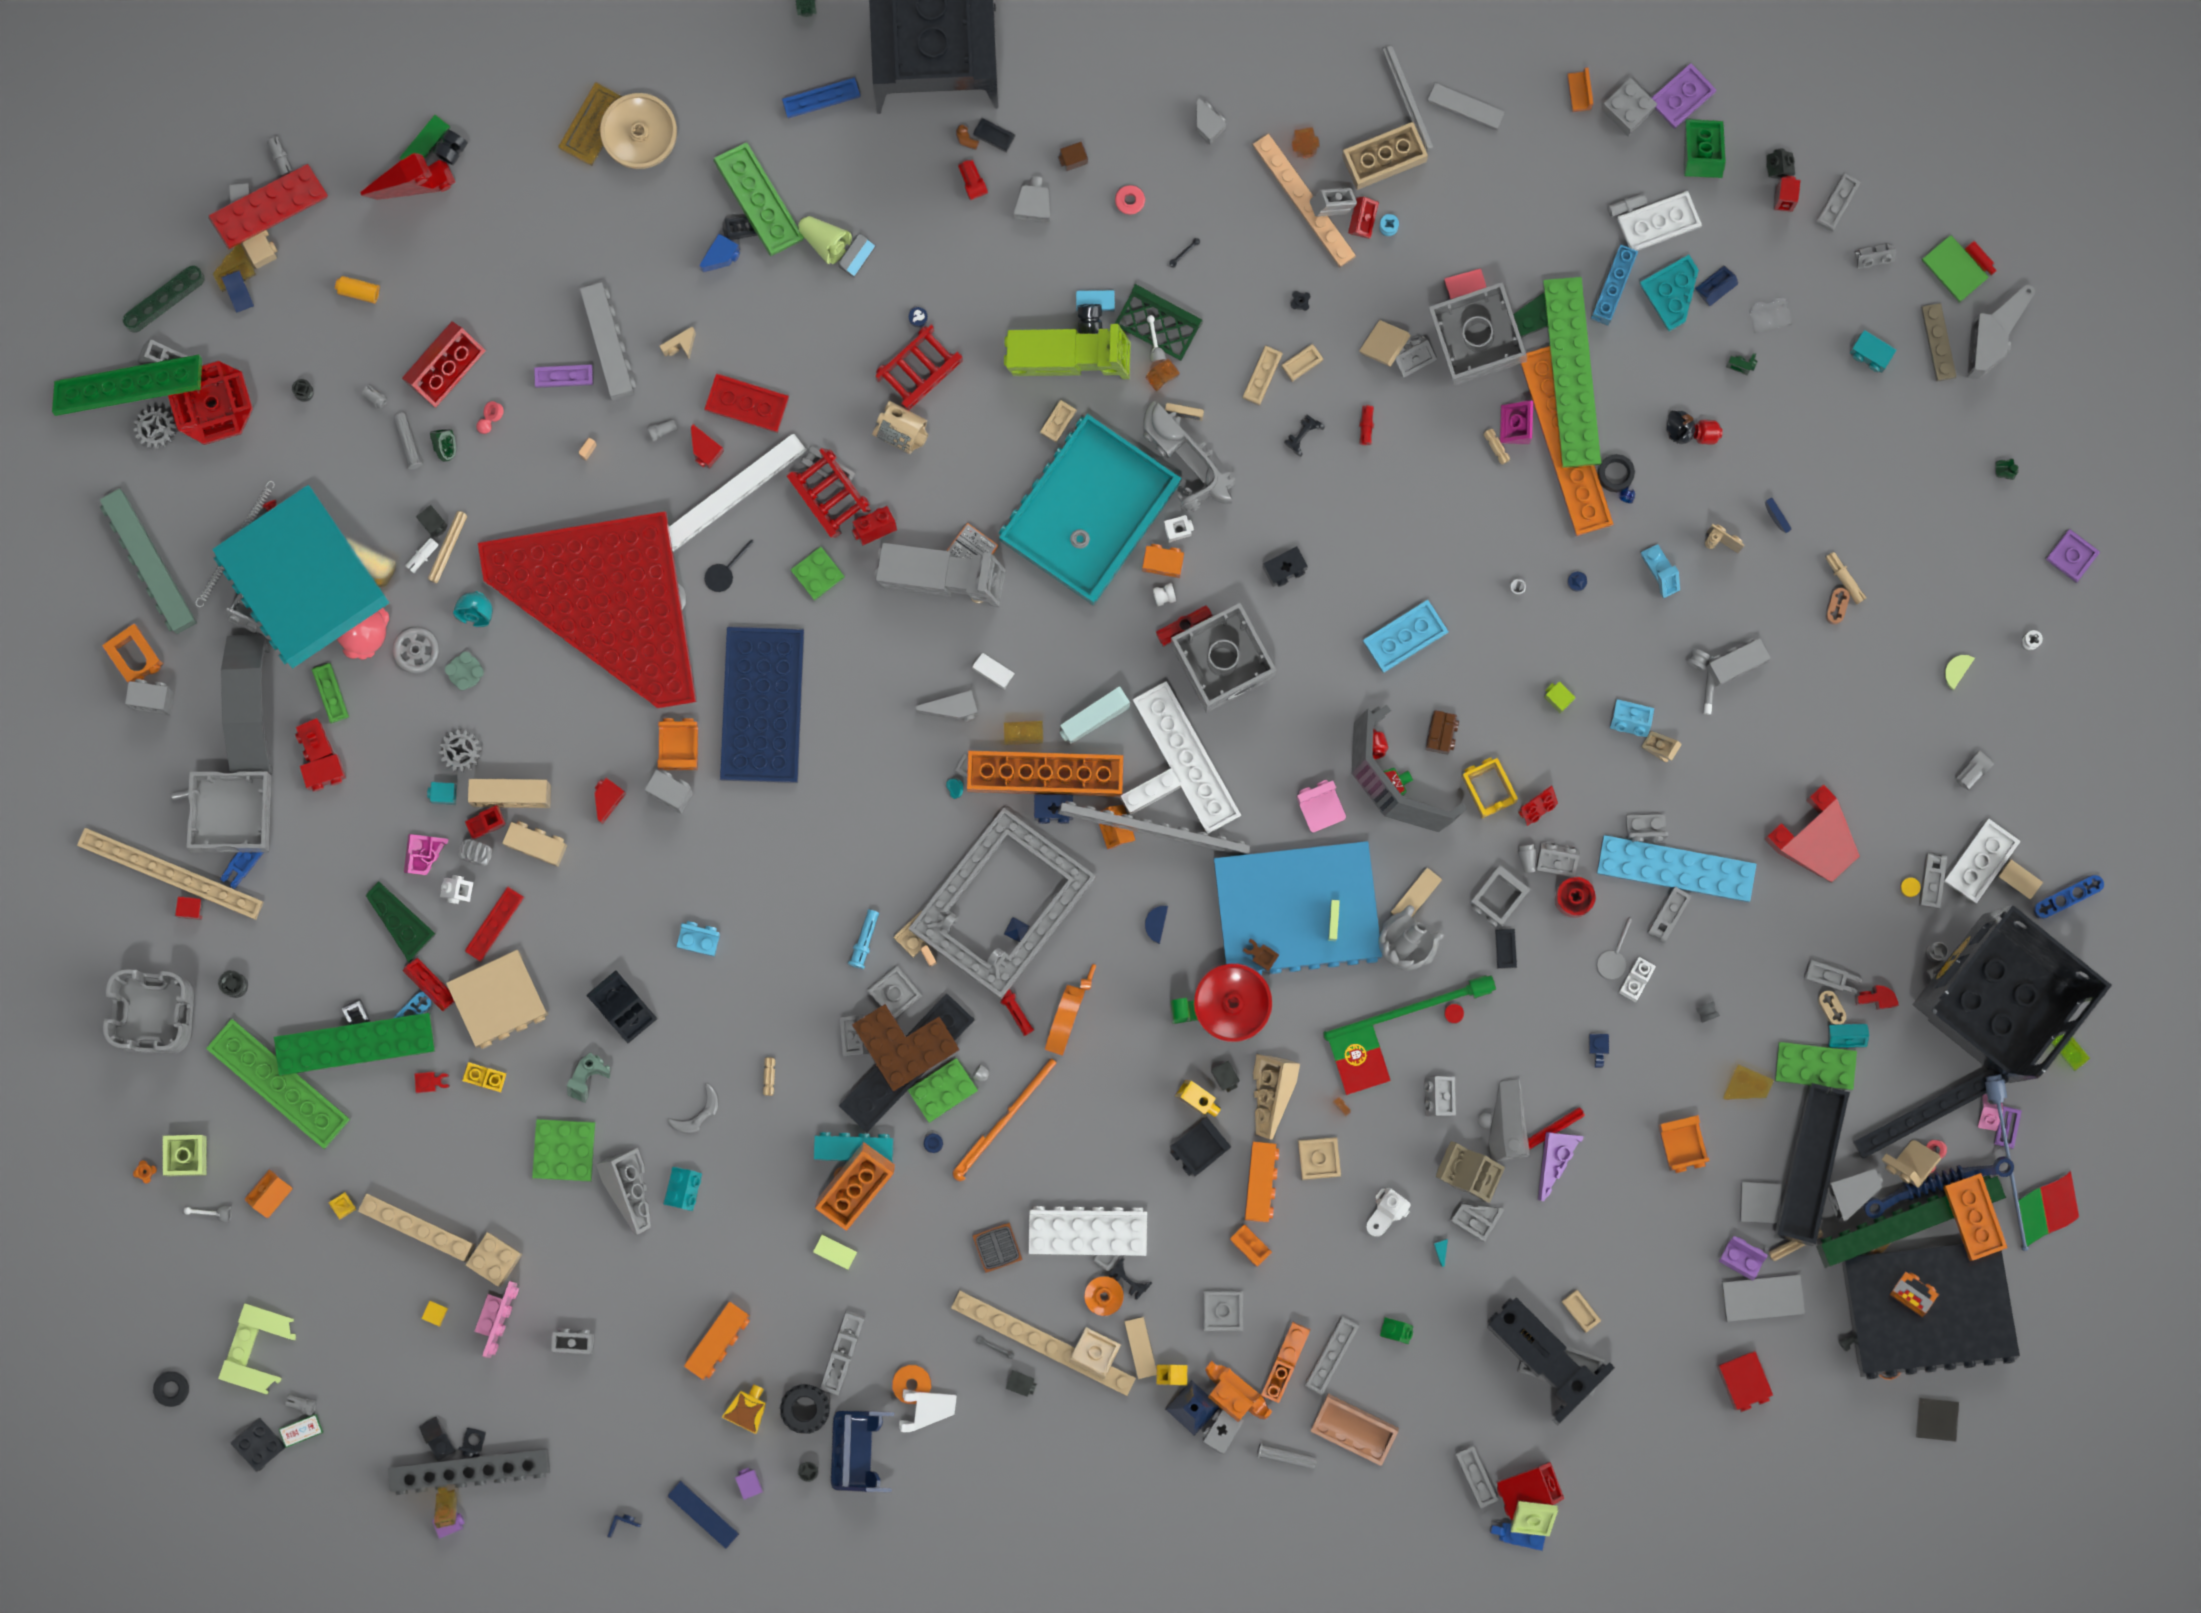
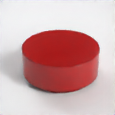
M1458 1004L1449 1005L1444 1012L1445 1019L1451 1024L1459 1023L1464 1017L1463 1008Z

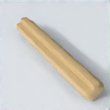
M461 511L456 513L428 576L431 582L438 583L465 523L467 515Z

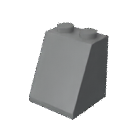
M1876 1169L1829 1184L1827 1194L1837 1223L1848 1220L1882 1188L1881 1183H1883L1880 1172H1876Z

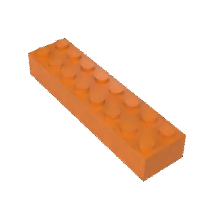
M968 751L967 792L1120 797L1122 795L1123 755Z

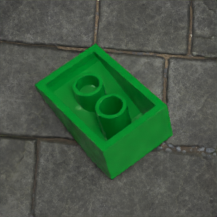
M1686 119L1684 145L1685 176L1723 178L1726 164L1724 121Z

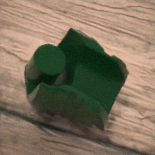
M2013 458L1996 462V477H2005L2008 480L2015 479L2019 472V467L2014 464Z

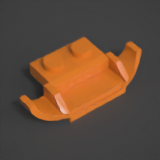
M1213 1361L1206 1367L1205 1371L1208 1377L1217 1385L1208 1398L1237 1422L1241 1420L1247 1411L1260 1419H1267L1273 1412L1267 1408L1263 1396L1231 1371L1230 1368L1216 1365Z

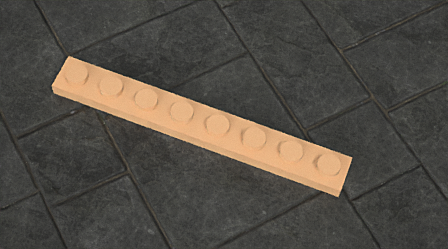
M1267 134L1255 142L1253 147L1337 265L1342 267L1354 259L1356 255L1329 217H1316L1310 205V199L1313 197L1312 193L1272 137Z

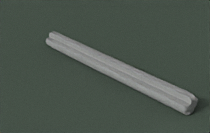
M1387 46L1382 52L1410 121L1414 122L1424 148L1428 151L1433 148V144L1392 46Z

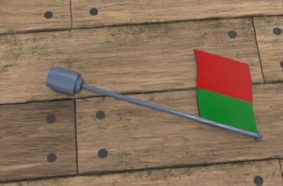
M2001 1074L1987 1076L1985 1082L1988 1101L1992 1100L1993 1104L1997 1103L2006 1157L2011 1160L2001 1103L2004 1102V1098H2007L2005 1080L2002 1079ZM2071 1171L2056 1181L2034 1189L2019 1200L2014 1173L2010 1175L2023 1244L2021 1249L2023 1251H2027L2029 1245L2044 1235L2064 1228L2079 1218Z

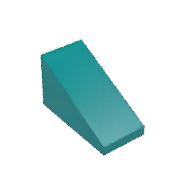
M1448 1239L1433 1244L1441 1267L1445 1266Z

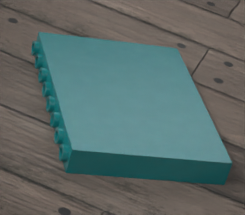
M1087 414L1085 418L1081 417L1075 425L1077 427L1075 432L1068 434L1065 439V446L1058 448L1053 456L1055 460L1052 464L1048 463L1042 471L1044 473L1042 478L1035 480L1031 487L1033 490L1030 495L1026 494L1020 502L1022 504L1020 509L1013 511L1009 518L1011 519L1010 523L1007 526L1004 524L998 534L1000 535V542L1094 606L1181 484L1182 478ZM1084 530L1089 534L1090 541L1086 547L1076 548L1072 545L1070 538L1074 531ZM1081 535L1077 536V542H1083L1084 537Z
M309 485L212 549L216 555L213 559L219 567L223 566L225 568L222 571L228 581L233 580V589L238 595L240 593L243 595L241 601L247 609L251 607L253 610L250 613L256 623L261 622L262 626L259 628L265 636L269 635L271 637L269 643L275 651L279 649L281 654L278 656L284 665L288 663L292 669L390 603Z

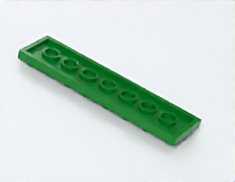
M193 355L54 381L52 413L54 416L200 390L202 358L200 355Z
M430 1013L274 1037L279 1076L435 1052Z

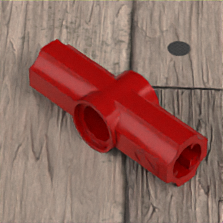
M1205 605L1186 616L1180 617L1177 621L1155 633L1164 647L1171 643L1172 637L1186 631L1180 628V623L1188 622L1190 628L1213 617L1208 606Z

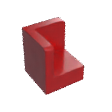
M178 897L175 916L178 918L202 920L200 915L201 899Z

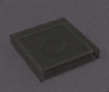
M1919 1398L1916 1438L1956 1442L1959 1402Z

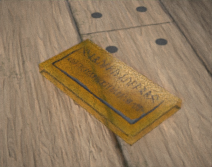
M595 82L558 148L592 166L604 146L600 133L602 118L609 106L622 96Z

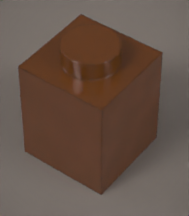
M1082 142L1060 149L1058 159L1061 167L1065 166L1066 171L1088 164V157Z

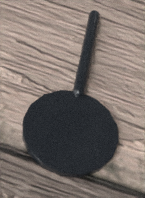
M750 540L727 566L715 564L707 569L704 579L710 590L723 592L730 588L733 583V574L730 568L753 544V540Z

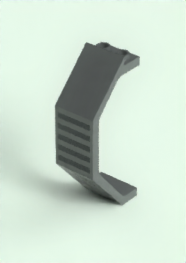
M1387 705L1381 709L1378 706L1372 711L1368 708L1354 722L1351 774L1385 817L1436 832L1442 831L1464 813L1467 808L1462 803L1452 811H1445L1405 798L1399 793L1372 755L1373 728L1391 710Z

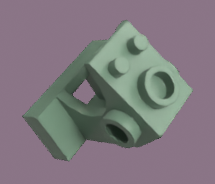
M590 1052L580 1060L572 1078L569 1080L567 1095L586 1103L589 1097L588 1086L585 1084L586 1080L595 1074L610 1079V1067L608 1065L604 1067L603 1060L598 1055L594 1056Z

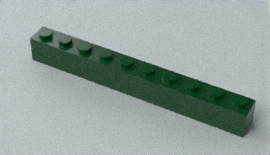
M1990 1175L1983 1177L1992 1203L2006 1198L1998 1176L1991 1178ZM1944 1192L1945 1196L1938 1198V1195L1927 1198L1928 1203L1923 1205L1920 1202L1909 1205L1910 1210L1905 1212L1902 1209L1891 1212L1892 1217L1887 1219L1885 1216L1873 1219L1875 1223L1869 1226L1867 1222L1856 1226L1857 1230L1851 1233L1849 1229L1838 1233V1238L1832 1239V1236L1820 1240L1822 1244L1817 1245L1816 1248L1824 1268L1953 1219L1954 1215L1946 1193Z

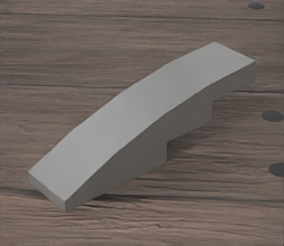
M846 1311L821 1384V1390L839 1395L865 1317Z

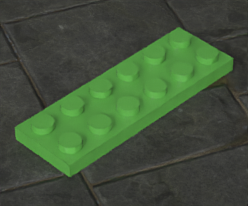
M747 142L714 158L715 165L770 257L803 241V235L799 232L797 225Z

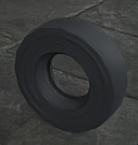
M166 1372L156 1379L153 1385V1394L159 1404L165 1407H175L186 1400L189 1394V1385L183 1375L177 1372ZM170 1381L178 1385V1393L173 1397H168L164 1393V1386Z

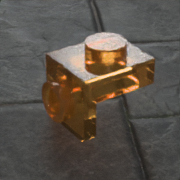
M1167 359L1153 367L1146 375V379L1158 391L1164 384L1177 378L1180 373L1172 362Z

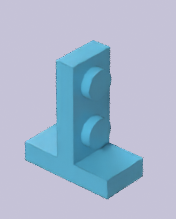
M1657 544L1642 551L1641 557L1659 584L1662 597L1665 598L1680 591L1679 571L1676 566H1671L1659 545Z

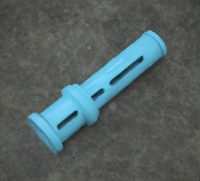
M867 910L858 942L853 945L854 951L851 961H848V965L859 969L865 968L864 962L866 955L870 953L868 946L880 914L879 912Z

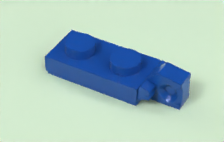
M1503 1523L1502 1527L1491 1526L1490 1533L1500 1535V1541L1543 1551L1546 1536L1511 1532V1523Z

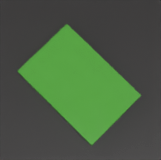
M1952 235L1922 259V262L1959 303L1989 278Z

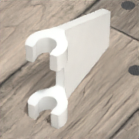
M903 1390L902 1398H904V1401H916L914 1422L899 1420L900 1431H915L954 1415L957 1395Z

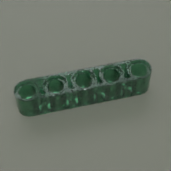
M197 266L187 267L123 316L125 327L133 333L141 331L200 287L205 280L203 272ZM193 273H199L197 279H190ZM178 284H183L181 291H175V287ZM162 296H168L166 302L160 303ZM146 308H153L150 314H144ZM133 318H136L137 323L133 326H130L129 321Z

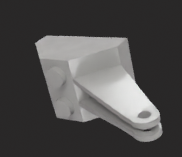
M2031 285L2024 286L1992 315L1980 313L1973 321L1968 378L1980 379L2006 357L2007 353H2010L2011 342L2008 341L2009 333L2035 295L2034 287Z

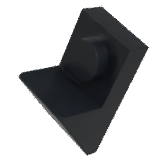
M437 1417L419 1426L425 1443L430 1446L438 1461L456 1451Z

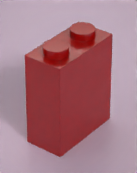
M1756 1351L1717 1365L1734 1410L1740 1409L1741 1412L1751 1409V1404L1758 1402L1761 1405L1770 1401L1769 1397L1773 1396Z

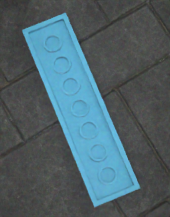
M1604 835L1597 874L1669 888L1677 887L1685 891L1750 902L1757 864L1638 841L1632 842V840Z

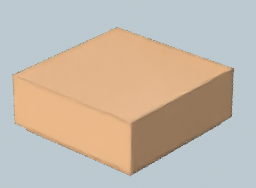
M588 438L580 449L579 455L582 459L587 461L597 446L594 440Z
M928 946L922 947L921 952L929 967L936 965V960Z

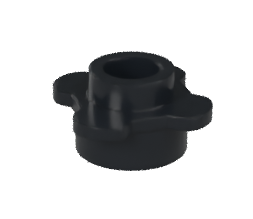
M1294 291L1292 293L1293 302L1291 303V308L1307 311L1311 295L1308 292L1299 293Z

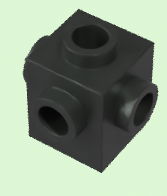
M1775 149L1774 153L1766 155L1769 177L1781 179L1785 178V176L1795 175V159L1792 152H1787L1785 149Z

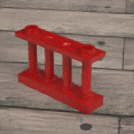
M932 324L928 328L926 326L918 332L919 336L886 366L883 364L876 371V380L880 382L884 378L902 396V407L907 410L912 409L963 362V357L958 351L954 355L950 354L931 335L934 332ZM925 339L945 359V363L941 367H936L918 348ZM911 352L930 371L931 376L927 380H922L904 361ZM897 365L916 384L917 389L913 393L907 392L889 373Z
M821 448L819 451L823 457L803 473L792 471L787 475V478L830 538H836L842 534L839 530L842 523L860 509L868 513L871 509L869 508L870 503L867 498L859 494L835 459L837 457L833 451ZM828 463L834 473L813 489H809L806 479ZM839 478L845 488L825 504H820L817 500L818 494ZM851 494L856 503L836 519H831L827 514L829 509Z

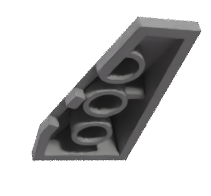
M638 1148L609 1157L597 1163L596 1167L603 1185L633 1233L638 1235L651 1228L649 1205L645 1201L644 1192L647 1191V1186L643 1182L645 1167Z

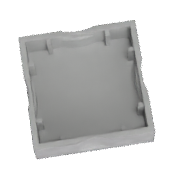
M189 772L188 799L190 815L187 826V849L191 853L269 852L271 775L268 772H237L229 774L220 772Z

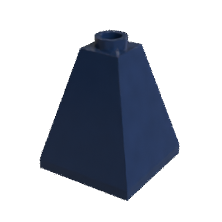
M1191 1380L1165 1410L1195 1436L1220 1407L1208 1398L1209 1395ZM1192 1404H1196L1198 1406V1410L1193 1412L1191 1411L1190 1406Z

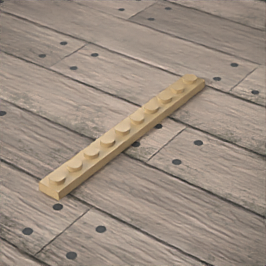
M84 828L77 846L255 920L264 903L261 900L87 828Z
M959 1291L951 1309L1126 1396L1136 1379L1110 1366L1105 1379L1069 1362L1075 1350L1074 1347L962 1291Z

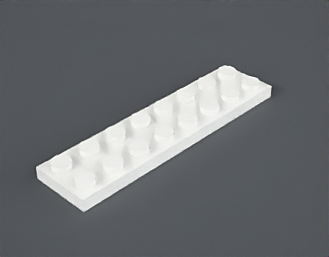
M1167 681L1134 698L1133 702L1170 769L1172 768L1205 832L1209 834L1241 817L1238 808Z

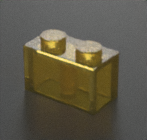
M1042 721L1004 722L1005 745L1043 743Z

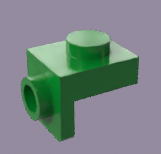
M1385 1317L1380 1337L1409 1344L1413 1337V1325Z

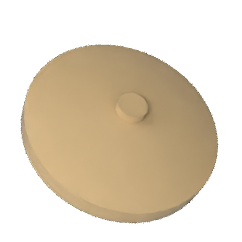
M633 93L617 99L609 106L602 118L600 133L604 148L614 161L628 168L646 169L661 163L671 153L677 139V125L672 111L662 100L649 94Z

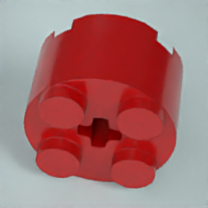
M1572 877L1565 880L1555 893L1556 907L1563 915L1570 918L1584 916L1592 909L1596 901V894L1592 884L1582 877ZM1575 893L1578 894L1577 898L1580 899L1576 900V902L1572 900L1573 897L1571 896Z

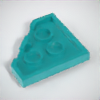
M1690 255L1683 257L1639 283L1668 332L1684 324L1687 319L1699 272Z

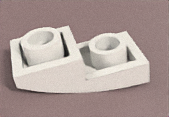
M1639 957L1619 994L1636 1003L1656 966Z

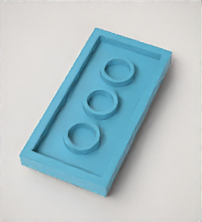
M1426 600L1365 638L1363 643L1382 672L1385 673L1443 637L1449 631L1429 600Z

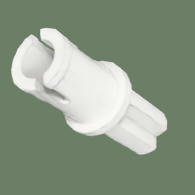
M430 538L419 551H415L416 554L405 566L409 569L415 563L410 571L415 573L424 561H428L427 558L438 547L437 542Z

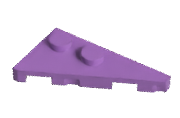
M1546 1132L1538 1194L1539 1201H1545L1546 1197L1550 1195L1551 1187L1556 1179L1561 1177L1568 1161L1574 1155V1149L1579 1142H1582L1583 1136Z

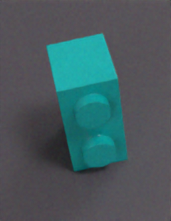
M1864 330L1850 351V354L1853 355L1852 357L1856 361H1863L1868 364V367L1874 372L1882 373L1897 350Z

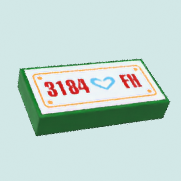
M317 1414L279 1429L285 1448L324 1433Z

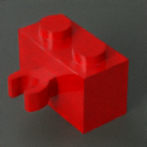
M318 718L296 727L298 733H295L299 744L303 743L305 750L302 752L307 762H313L334 755Z

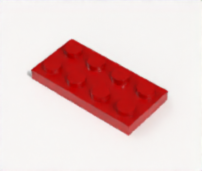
M716 373L704 410L778 433L789 396Z

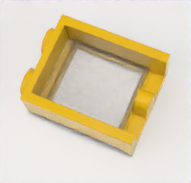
M1488 758L1481 762V766L1476 768L1471 766L1465 769V773L1462 775V779L1482 819L1517 803L1518 800L1498 758Z

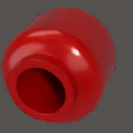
M1700 420L1695 424L1696 431L1693 438L1699 444L1715 445L1722 438L1723 430L1717 421Z
M1373 729L1372 755L1374 759H1380L1386 755L1389 746L1385 734Z

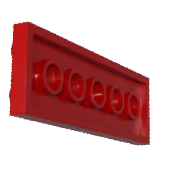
M306 164L210 214L208 218L229 250L321 202L328 195L310 166Z

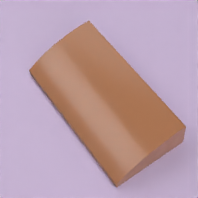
M1328 1394L1310 1432L1382 1466L1399 1432V1428Z

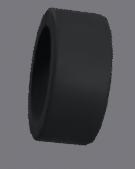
M1614 454L1602 461L1597 475L1604 489L1617 493L1624 491L1630 486L1635 476V469L1629 458L1624 455ZM1617 462L1625 466L1628 474L1623 483L1612 484L1606 479L1605 469L1609 464Z

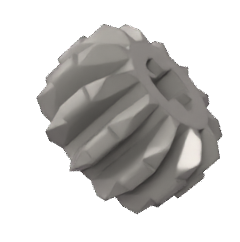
M469 839L463 840L458 850L460 859L481 866L488 865L492 856L490 846Z

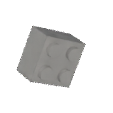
M1630 78L1603 104L1601 110L1629 136L1655 111L1657 103Z
M135 679V682L129 681L125 704L136 711L171 715L175 693L165 683L154 682V685L145 680Z
M663 769L661 772L655 771L645 788L646 793L650 797L681 814L693 795L688 783L681 779L677 782L672 777V774Z

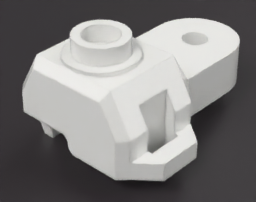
M1391 1188L1381 1189L1375 1196L1377 1210L1366 1225L1368 1233L1374 1237L1382 1236L1393 1221L1401 1220L1402 1217L1406 1218L1410 1213L1408 1209L1411 1203ZM1376 1224L1379 1225L1378 1229H1374Z

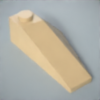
M1256 1055L1253 1071V1080H1256L1257 1091H1254V1098H1257L1258 1108L1255 1111L1256 1135L1273 1139L1297 1083L1299 1063L1267 1055Z

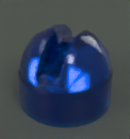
M1629 487L1621 491L1619 499L1631 504L1635 499L1634 489L1630 491L1628 490Z

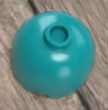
M478 591L463 594L457 600L453 615L459 621L465 624L467 621L475 622L472 625L474 627L488 626L493 614L491 602L483 593Z

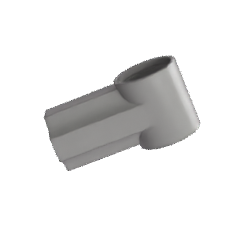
M1981 751L1976 753L1968 762L1969 765L1956 778L1958 783L1967 790L1994 765V762Z

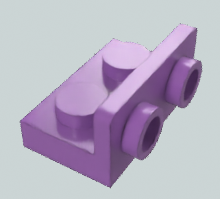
M1733 1236L1727 1243L1719 1262L1753 1281L1768 1255L1760 1248L1749 1245L1744 1239Z

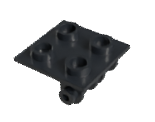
M258 1419L230 1442L256 1472L261 1471L269 1461L285 1449V1445L261 1419Z

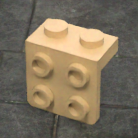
M1912 1140L1897 1159L1888 1154L1882 1158L1886 1165L1885 1169L1892 1175L1897 1174L1907 1184L1910 1182L1918 1188L1941 1160L1939 1154L1916 1140Z

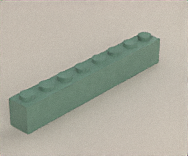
M118 489L100 499L102 503L100 509L105 517H110L112 522L109 525L114 533H119L121 537L118 539L123 549L127 548L130 555L127 557L133 566L136 565L138 567L137 575L142 582L145 581L148 588H146V591L151 599H156L158 604L155 607L160 615L164 614L167 620L164 623L168 630H173L176 634H179L197 624L125 493Z

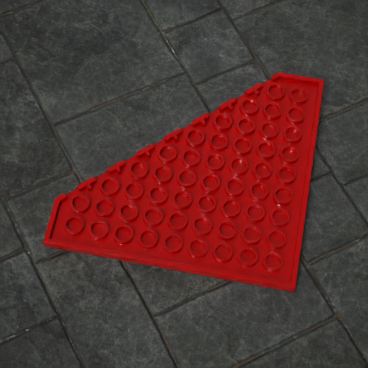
M666 511L478 543L484 582L540 621L574 648L581 651L596 664L607 670L641 697L648 700L652 705L657 708H665L697 702Z

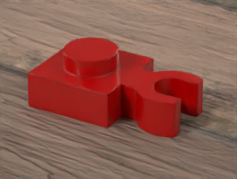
M435 1072L414 1073L416 1093L436 1092V1086L443 1089L450 1087L449 1084H442V1079L449 1077L446 1073L440 1074L438 1077H435Z

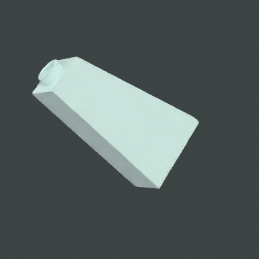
M1119 686L1061 724V731L1059 733L1065 742L1068 740L1072 744L1130 709V702Z

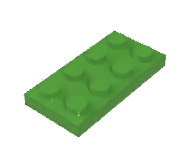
M1779 1042L1775 1081L1802 1085L1815 1083L1829 1088L1853 1090L1857 1051Z

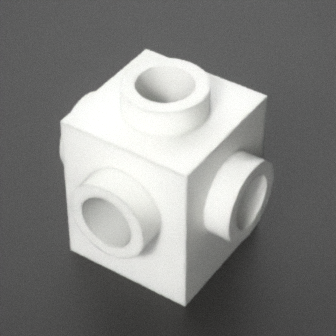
M452 875V878H444L440 897L447 898V902L459 904V901L470 902L473 883L465 881L464 877Z

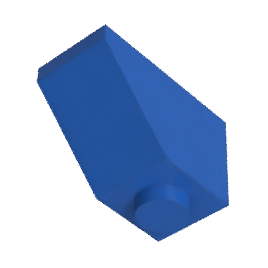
M718 234L700 263V270L707 272L730 266L740 256L739 245Z

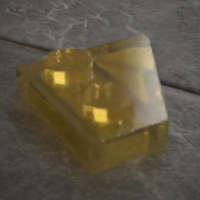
M241 244L234 247L231 253L224 258L221 266L217 267L213 273L222 292L226 291L221 278L224 275L240 270L244 281L256 276Z
M1738 1064L1723 1099L1767 1098L1774 1079Z

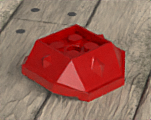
M221 361L202 366L200 390L168 395L178 431L203 445L242 434L253 411L243 373ZM211 400H216L217 404L213 408H209L208 403Z

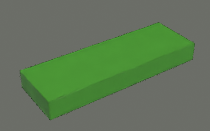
M331 663L313 668L312 672L330 723L349 718Z

